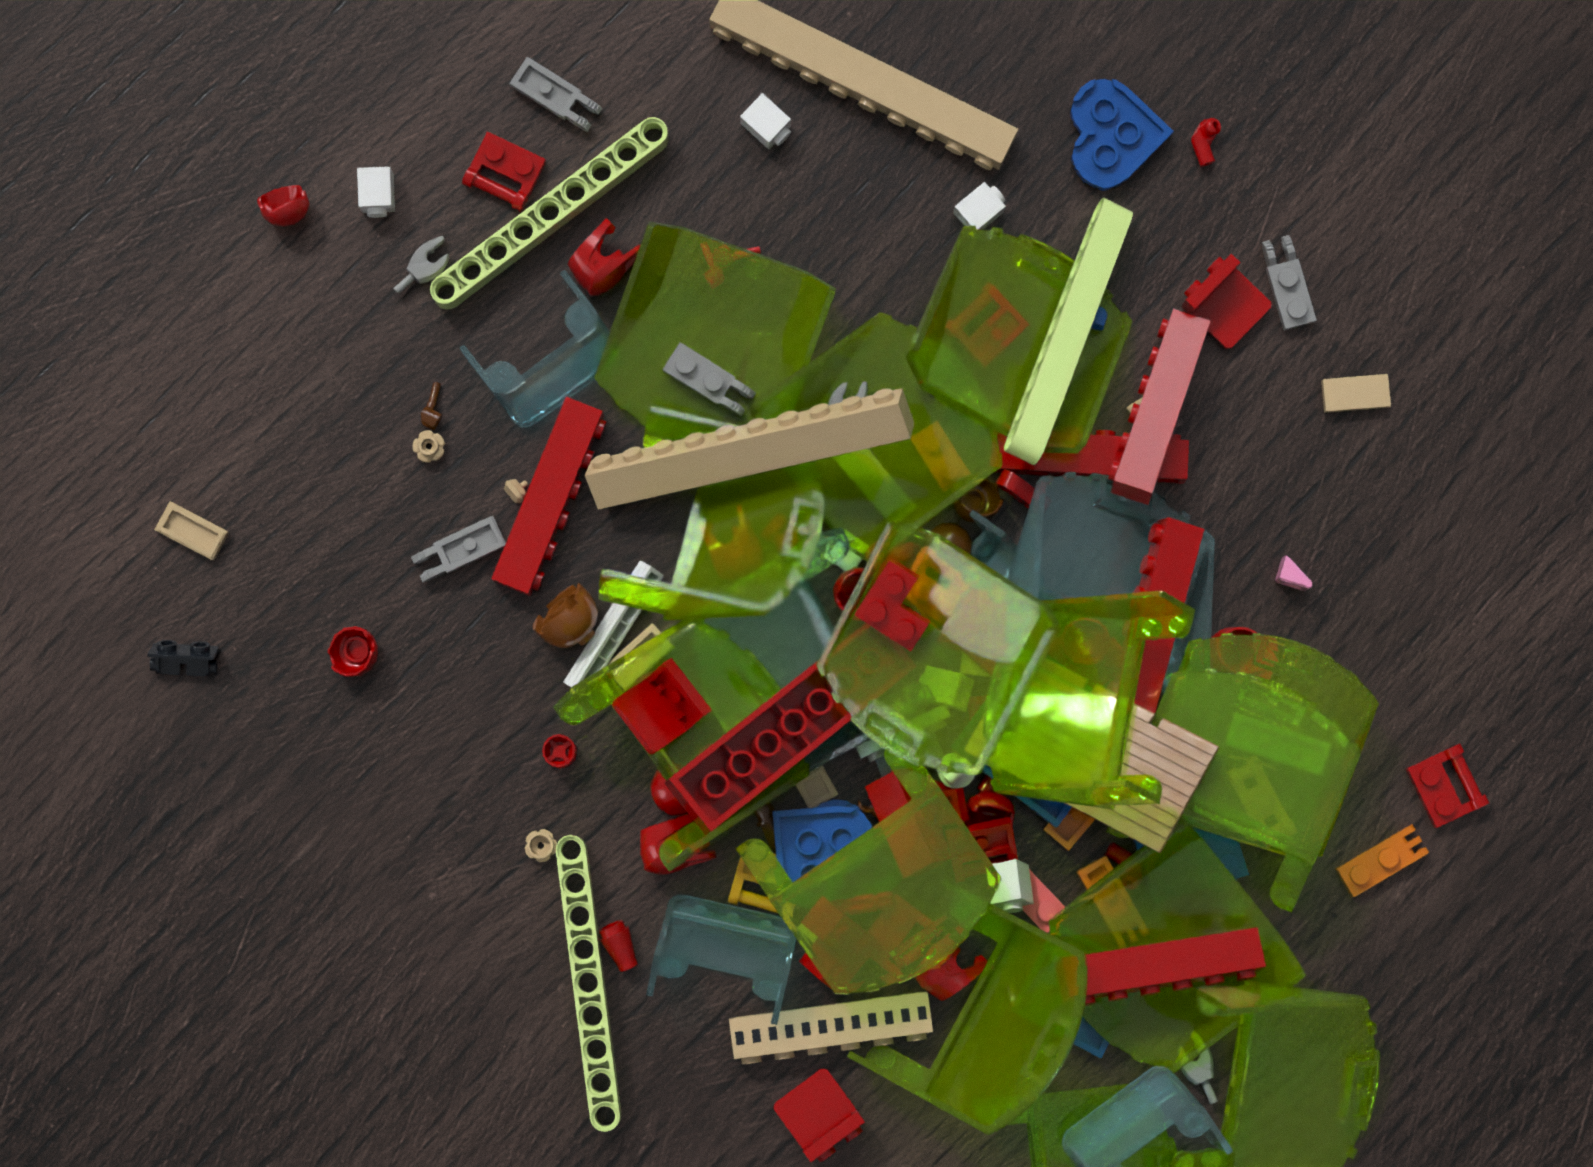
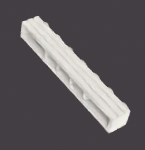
M639 561L563 683L588 697L651 594L663 578V574L650 565Z

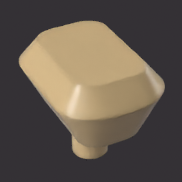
M516 479L508 480L505 482L504 490L515 503H522L527 493L524 488L528 486V483L525 480L521 483Z

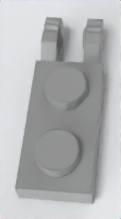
M526 57L509 83L515 90L563 120H569L584 131H588L591 124L584 117L571 111L576 102L596 115H599L602 110L600 105L583 95L580 89L529 57Z
M1289 235L1281 238V246L1287 261L1284 263H1276L1274 247L1270 240L1262 242V250L1267 264L1266 273L1284 331L1317 321L1299 258L1296 259L1293 242Z
M681 342L662 370L717 406L720 404L740 417L744 414L745 409L739 403L724 397L728 388H733L739 394L749 399H753L756 394L751 388L736 380L735 376Z
M490 516L434 542V546L413 555L411 559L414 564H420L437 554L439 555L442 564L428 569L420 575L422 582H427L446 572L449 574L503 549L506 542L494 516Z

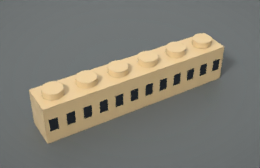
M927 991L729 1018L734 1059L741 1058L742 1064L762 1062L761 1056L774 1054L775 1060L795 1057L794 1051L807 1049L808 1055L828 1053L827 1046L840 1045L841 1051L861 1048L860 1042L873 1040L874 1046L894 1044L893 1037L906 1036L907 1042L927 1039L926 1033L933 1032Z

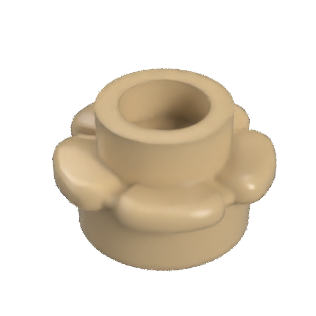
M426 430L421 432L418 439L416 438L413 441L412 447L414 453H417L419 460L429 463L433 460L437 461L443 456L445 442L440 434H434L432 431ZM428 443L432 445L431 449H426Z
M541 829L539 832L532 831L526 837L527 845L525 846V852L528 857L535 858L538 862H545L550 859L552 854L556 853L557 841L553 839V834L545 829ZM540 842L544 844L542 849L538 848V843Z

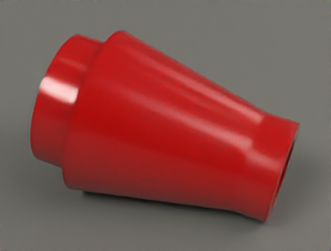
M623 920L612 922L598 930L601 936L599 938L600 943L614 960L620 972L638 965L629 926H625Z

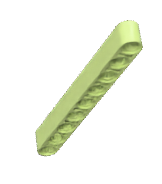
M656 117L643 120L437 276L430 286V294L435 303L443 309L457 307L663 151L669 141L666 124ZM650 129H658L662 132V137L656 142H651L645 138V134ZM625 148H631L637 154L633 160L623 161L619 158L620 152ZM599 168H607L611 174L607 180L598 181L593 178L594 172ZM574 187L582 188L585 191L582 199L578 201L570 200L567 197L570 189ZM547 207H555L559 210V214L553 220H545L541 217L543 210ZM523 226L533 229L532 236L527 240L516 238L517 230ZM496 246H503L507 249L506 255L500 260H494L490 257L491 250ZM475 265L481 268L480 275L476 279L469 280L464 277L467 267ZM445 285L453 286L455 292L451 298L443 300L438 297V291L441 287Z
M1102 198L1093 212L1004 445L1005 452L1032 465L1039 461L1045 450L1133 217L1132 211L1106 198Z
M567 835L562 837L556 845V858L590 1120L595 1129L608 1132L613 1130L621 1120V1105L588 849L582 838L575 835ZM568 841H576L580 845L581 852L576 859L569 860L563 854V847ZM575 873L582 875L585 880L583 890L578 893L571 892L567 886L568 878ZM579 906L586 908L589 913L588 922L582 926L574 924L571 919L572 911ZM583 939L590 941L594 948L592 956L587 959L580 958L575 951L577 943ZM584 973H592L598 980V985L592 992H586L580 986V978ZM589 1006L599 1008L602 1013V1019L597 1025H590L584 1019V1012ZM592 1040H601L606 1045V1053L602 1058H594L589 1054L588 1045ZM604 1073L610 1078L611 1085L608 1090L603 1092L593 1087L592 1080L595 1074ZM606 1106L614 1111L615 1120L613 1123L604 1125L598 1121L597 1111L600 1107Z

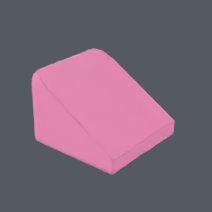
M1285 555L1279 565L1275 579L1276 583L1301 591L1310 589L1312 587L1311 580Z

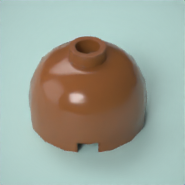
M578 583L577 588L571 585L552 599L546 606L549 611L545 618L539 614L532 626L541 639L549 645L558 648H568L579 643L582 646L595 634L593 627L597 622L598 609L590 593Z

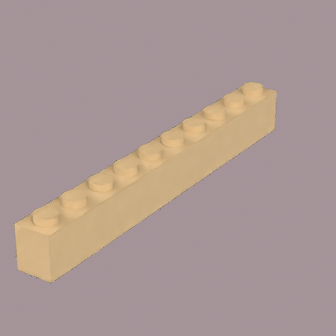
M719 0L709 19L710 28L714 29L713 34L725 41H730L732 38L742 43V48L751 54L758 56L762 53L771 57L770 61L774 65L785 70L791 67L801 72L800 77L813 84H817L819 81L829 86V91L838 97L846 98L848 95L858 100V105L861 108L872 113L878 110L888 115L887 119L897 126L904 127L906 124L917 129L916 134L928 141H933L935 138L945 143V148L959 156L965 153L975 158L974 162L987 170H992L993 167L1000 170L1017 136L1018 128L758 0Z
M903 388L897 390L882 389L871 396L862 398L851 396L844 399L841 403L832 405L821 403L813 406L810 410L802 412L787 411L776 418L767 420L757 418L751 420L746 425L737 427L726 425L715 432L707 434L696 432L688 435L685 439L676 441L662 440L651 447L642 449L640 447H632L623 453L612 456L610 454H601L591 460L585 478L597 508L603 509L911 439L914 420Z

